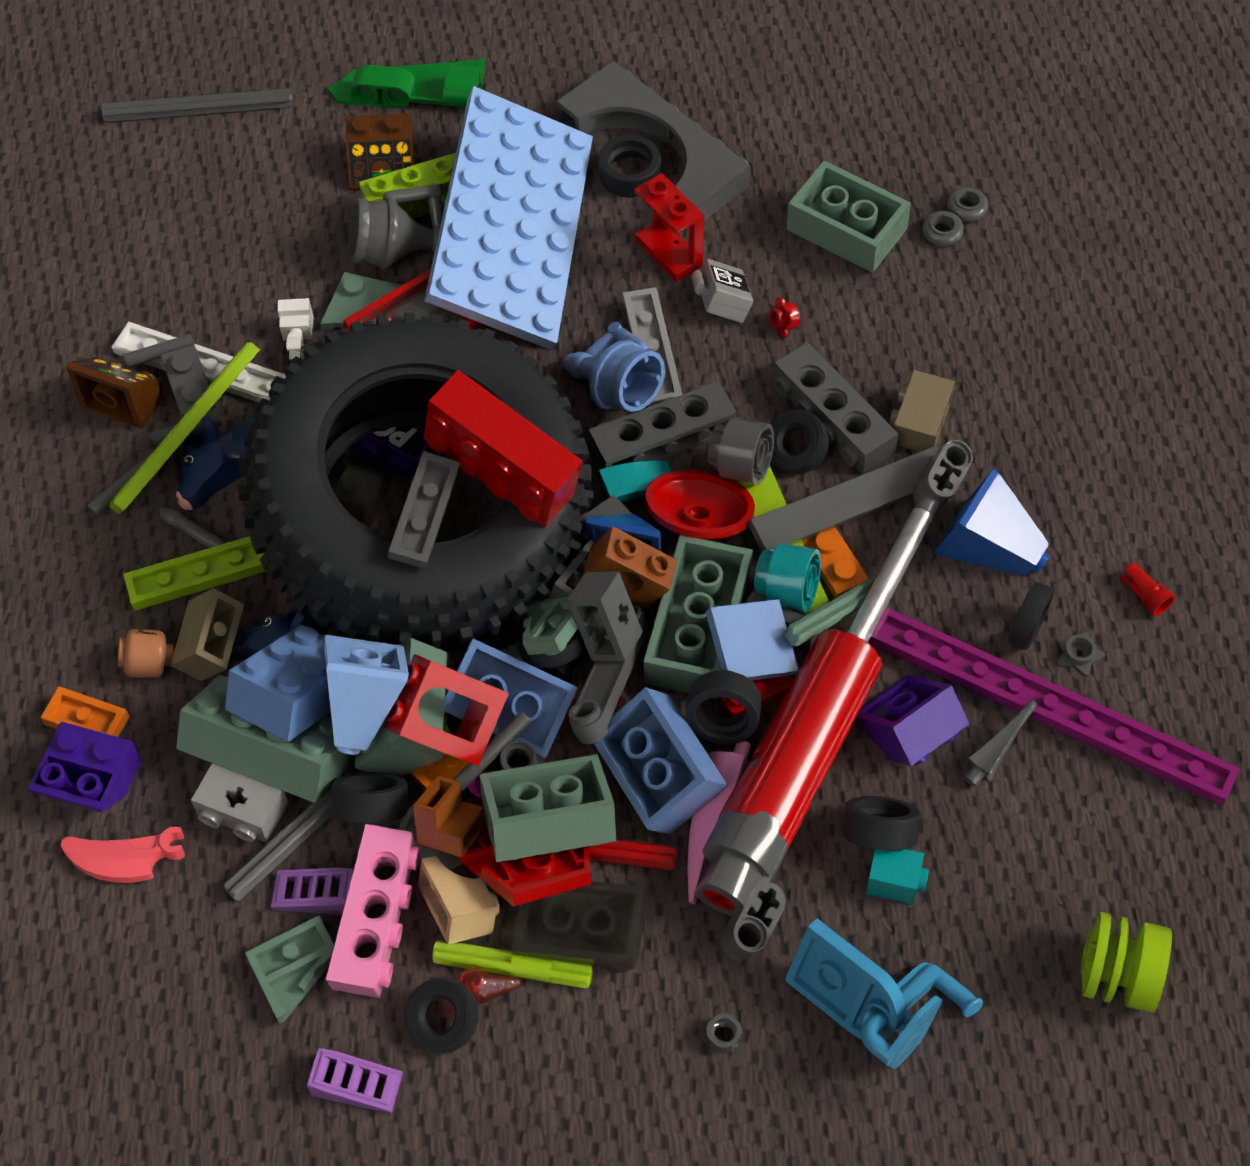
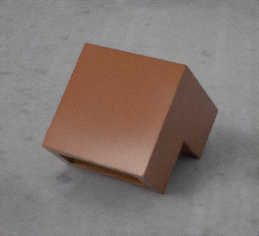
M437 776L413 805L418 845L462 857L486 827L484 807L462 801L459 781Z

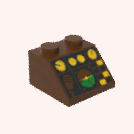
M412 113L346 116V151L350 191H360V181L415 165V133Z
M98 357L70 361L66 366L82 408L140 429L144 428L163 398L157 378L146 371L138 372L126 368L114 360L106 361Z

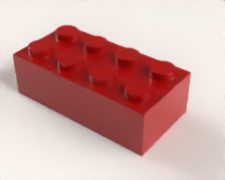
M457 370L429 400L424 439H426L428 445L439 454L445 453L451 459L460 462V469L465 474L472 477L476 476L487 484L489 490L500 499L506 498L518 507L520 513L526 519L532 522L537 521L546 528L573 497L583 460L460 370Z

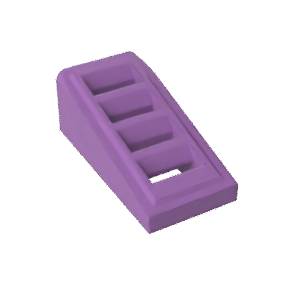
M354 869L277 870L271 909L273 911L342 915ZM287 882H294L292 899H284ZM303 883H309L307 898H300ZM318 884H324L322 897L316 898ZM333 885H339L338 897H331Z
M318 1048L307 1088L313 1097L392 1114L403 1072L337 1051ZM329 1066L335 1067L330 1084L324 1082ZM349 1070L352 1071L348 1087L347 1089L342 1088L341 1084L345 1071ZM367 1074L369 1078L364 1094L358 1092L362 1075ZM379 1077L386 1079L381 1099L374 1097Z

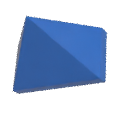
M635 514L587 517V543L589 540L595 543L614 526L661 551V532Z

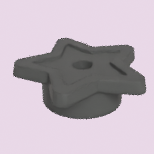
M1088 632L1074 635L1070 638H1058V643L1063 650V654L1058 661L1060 667L1075 666L1087 676L1090 674L1092 662L1105 657V653L1096 648ZM1076 651H1081L1083 655L1078 656Z

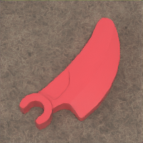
M176 826L170 827L158 835L135 839L101 841L69 836L61 841V847L66 857L76 868L96 879L114 883H135L153 879V866L158 860L165 857L169 860H180L185 857L182 845L169 846L174 840L184 839L181 827Z

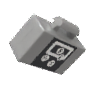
M706 259L701 271L696 270L691 275L697 295L701 293L706 312L743 323L753 304V298L743 270Z

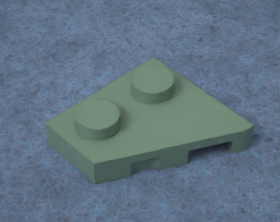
M569 597L545 599L544 601L533 600L526 606L528 617L524 618L523 626L525 632L523 633V644L528 655H555L566 648L568 641L578 629L567 602Z
M320 916L245 952L279 1024L289 1017L330 965L334 944Z

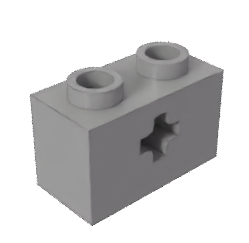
M214 763L211 764L191 799L198 819L207 826L219 828L220 825L233 829V833L245 841L254 842L256 838L266 843L289 804L285 791Z

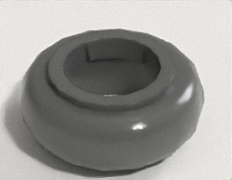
M970 187L956 189L950 194L947 200V209L949 212L956 214L962 222H975L986 215L988 200L981 191ZM961 202H970L973 203L975 206L966 207L962 205Z
M937 211L928 215L924 220L922 232L929 243L938 247H949L958 243L962 238L964 226L962 220L956 214L948 211ZM938 225H946L950 227L952 230L942 232L937 230L935 227Z

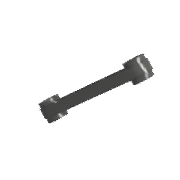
M632 604L643 633L626 661H595L576 704L569 710L570 725L575 736L583 744L596 743L607 735V726L644 641L650 636V625L647 617L637 604Z

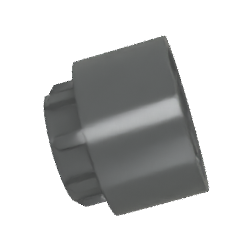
M738 417L731 418L729 422L723 421L717 424L709 441V464L714 470H718L722 478L759 485L764 480L772 459L774 448L772 425Z

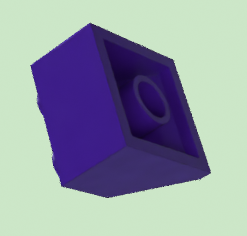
M908 674L864 705L855 719V722L890 760L909 766L924 762L929 757L930 752L941 744L954 740L958 736V732L969 725V721L952 685Z

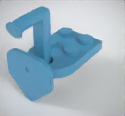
M818 918L807 927L785 978L788 984L848 1032L860 1038L870 1053L893 1069H896L920 1044L942 1003V999L935 995L915 1015L908 1011L933 987L956 1003L962 1009L964 1017L974 1015L983 1005L981 998H976L966 987L940 967L928 962L918 964L896 984L887 972ZM895 1033L898 1037L891 1045L886 1040Z

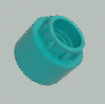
M779 543L776 548L769 547L761 553L756 566L754 579L756 592L764 594L766 601L779 599L781 606L790 608L793 611L807 613L813 605L819 585L821 572L820 551L786 543Z

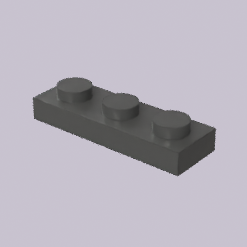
M423 451L388 551L389 559L426 569L459 472L460 462Z

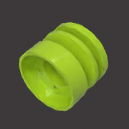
M1099 912L1094 926L1087 935L1080 967L1082 976L1081 996L1093 999L1101 981L1103 982L1102 1001L1110 1003L1117 987L1122 986L1124 987L1126 1007L1155 1013L1166 980L1172 946V928L1142 922L1135 939L1129 938L1128 918L1119 917L1114 933H1110L1111 914Z

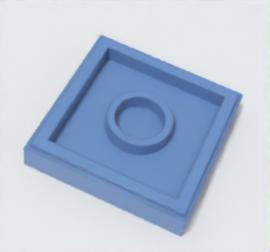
M779 599L710 607L706 611L721 670L742 674L751 681L790 676L799 671L792 645L784 637V631L787 629Z

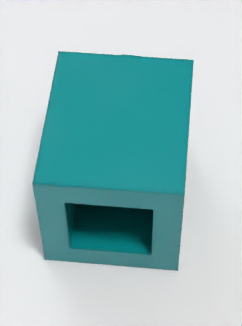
M908 849L900 851L875 850L866 894L914 904L916 892L925 893L929 869L922 868L924 853Z

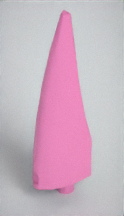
M746 741L736 743L733 752L715 751L707 753L728 786L691 818L687 874L689 903L694 905L698 898L694 892L710 864L703 855L702 850L745 769L750 764L747 758L751 744Z

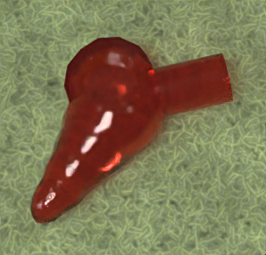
M476 967L463 971L458 980L473 993L477 1004L487 1003L519 988L523 984L522 978L485 973L482 969ZM452 1005L448 1012L455 1017V1010Z

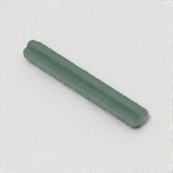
M878 574L790 624L784 631V637L789 640L790 645L798 646L860 610Z

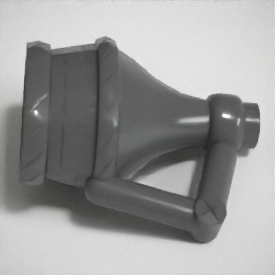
M437 184L387 191L383 194V200L368 201L364 197L356 198L352 208L349 228L350 262L354 264L366 262L384 271L390 269L392 265L414 252L430 249L435 253L443 216L441 187ZM428 199L433 228L423 226L410 218L398 203Z

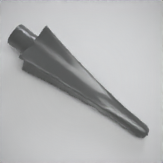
M1029 701L1001 731L968 758L970 769L963 777L968 784L976 787L983 777L991 781L1014 738L1036 708L1037 703L1035 701Z

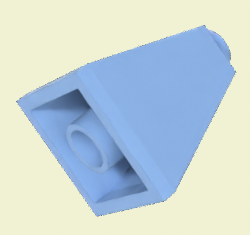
M325 635L324 650L334 746L337 747L338 751L345 754H359L360 750L366 751L407 683L409 672L404 647Z

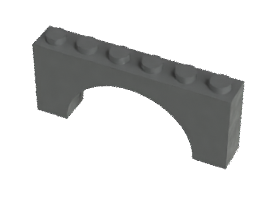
M614 61L557 100L558 122L586 134L604 129L627 128L646 132L667 143L678 154L685 167L683 176L675 186L704 214V221L750 186L751 165L748 164L745 158L736 155L720 139L711 136L702 129L699 123L690 120L674 104L668 103L652 87L643 84L634 77L631 71L622 68Z

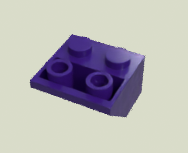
M61 721L28 790L31 793L102 813L126 796L142 761L133 741Z

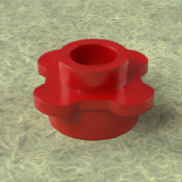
M776 297L775 306L769 312V321L771 326L778 330L781 338L788 337V330L797 328L799 312L794 303H785L783 297Z

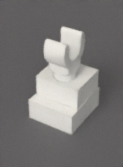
M309 298L278 300L279 327L283 341L287 340L286 348L289 351V360L294 359L296 356L303 360V340L312 339L314 324Z

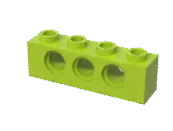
M456 153L360 181L361 196L368 199V201L383 200V194L387 191L437 184L441 187V200L444 209ZM428 199L398 203L412 219L430 214Z

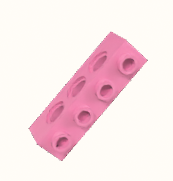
M365 824L326 981L332 990L380 998L382 987H389L393 973V963H389L392 947H399L403 925L398 922L402 908L407 909L409 907L412 895V885H408L411 870L417 871L421 858V847L417 846L413 832ZM387 866L396 868L391 878L386 880L376 878L382 868ZM378 904L386 906V911L381 917L376 919L367 917V913L372 906ZM366 943L377 945L376 951L372 956L368 958L357 956V952L362 945Z

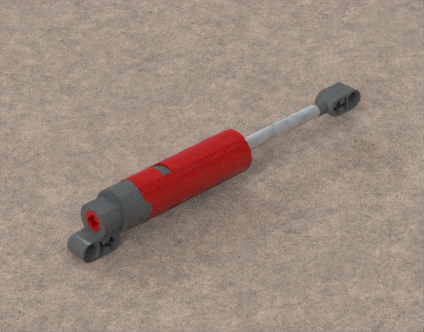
M960 440L948 441L929 460L914 489L916 504L848 632L825 630L818 634L752 757V762L745 769L704 845L702 852L710 864L694 894L712 909L731 916L720 941L723 952L733 960H745L763 949L784 911L786 904L785 895L782 889L771 881L883 667L881 657L868 641L936 511L957 492L972 463L973 455L971 449ZM762 905V908L765 911L759 914L758 916L754 917L753 915L758 912ZM739 930L744 931L749 936L750 947L740 942L738 938Z

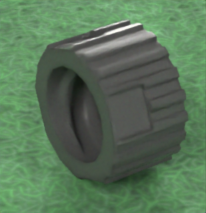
M720 1013L715 1015L707 1023L705 1029L707 1045L716 1053L728 1054L734 1052L735 1049H738V1045L740 1046L742 1040L741 1023L732 1014ZM721 1027H730L733 1031V1037L729 1042L721 1041L716 1038L714 1032Z

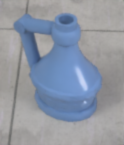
M619 322L610 324L608 332L589 347L586 353L581 351L570 353L564 361L565 371L573 378L587 379L589 381L591 398L599 408L606 411L621 409L626 412L642 410L658 395L664 381L665 365L660 354L648 349L645 342L624 329Z

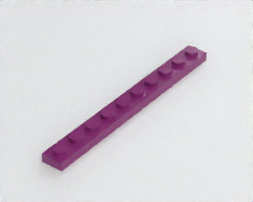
M886 607L868 643L1017 712H1020L1029 701L1033 700L1037 703V706L1029 716L1030 718L1221 806L1224 805L1240 771V768L890 608Z

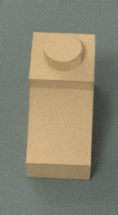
M437 856L422 859L418 887L447 944L450 945L493 933L495 917L499 914V902L496 894L493 891L489 892L484 881L481 878H466L450 871L440 862Z

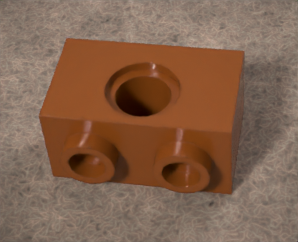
M613 526L590 547L584 574L585 572L619 571L630 601L647 609L670 590L677 560Z

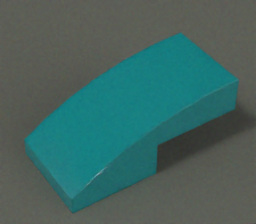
M639 461L600 469L599 479L607 498L614 495L623 503L643 497L645 500L646 491L650 483L657 477L671 472L667 461Z

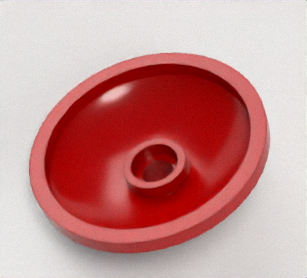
M677 470L663 474L650 483L645 497L648 513L664 529L679 536L683 535L708 541L729 538L745 530L749 525V521L753 519L755 512L753 497L741 484L734 480L722 478L717 473L704 470Z

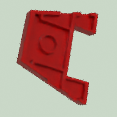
M479 835L462 857L454 855L513 907L591 885L589 846L557 853L524 857L517 860L496 862L492 844L485 845L481 835Z

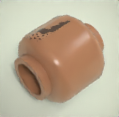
M130 629L126 633L125 638L119 637L117 667H122L127 677L157 679L162 676L164 666L172 667L170 665L173 658V644H166V637L162 631Z

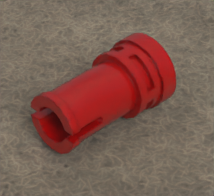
M1132 563L1124 570L1128 576L1124 573L1120 575L1119 580L1126 584L1141 599V604L1154 617H1158L1167 611L1176 599L1175 594L1165 588L1163 584H1157L1140 568L1138 563Z

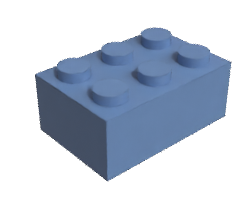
M300 625L230 669L225 710L287 742L331 713L324 650L325 636L313 628Z
M645 687L611 717L607 726V735L601 741L594 743L647 830L672 834L728 786L669 694Z

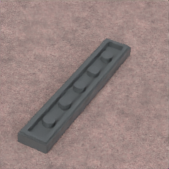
M933 446L755 517L749 521L748 526L761 552L769 547L776 548L779 543L793 545L913 496L915 486L929 460L939 450L936 446Z

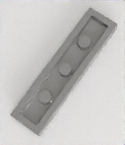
M657 288L623 292V303L630 333L645 342L648 349L659 353L664 360L665 375L663 384L658 395L647 407L656 405L666 398L682 395Z

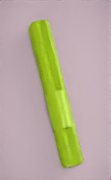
M437 940L432 952L435 964L580 988H588L590 986L593 974L592 966L587 963L458 942L448 945L445 940Z

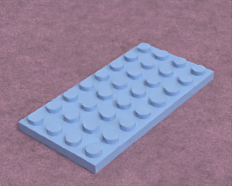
M473 86L467 99L424 301L544 348L553 349L557 344L593 136Z

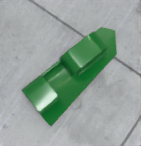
M477 59L390 67L362 65L358 69H353L340 81L330 86L328 91L335 101L341 104L403 109L409 103L466 108L468 95L473 86L482 89L485 60Z

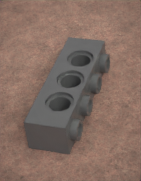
M808 342L775 362L773 385L776 391L782 397L787 396L795 404L796 410H805L820 419L826 427L829 443L832 442L840 451L842 459L848 466H855L864 474L896 453L899 434Z
M718 381L710 385L699 386L693 391L677 397L666 398L656 405L630 412L621 418L599 423L589 429V446L600 469L631 462L661 461L709 443L716 425L723 421L729 422L731 418L737 417V412Z

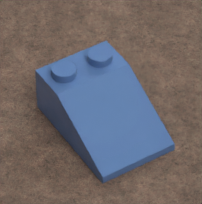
M472 639L456 671L509 693L492 734L496 736L522 711L529 717L532 723L514 741L526 742L533 748L535 754L546 758L578 687L478 640ZM447 689L444 712L462 720L471 699Z

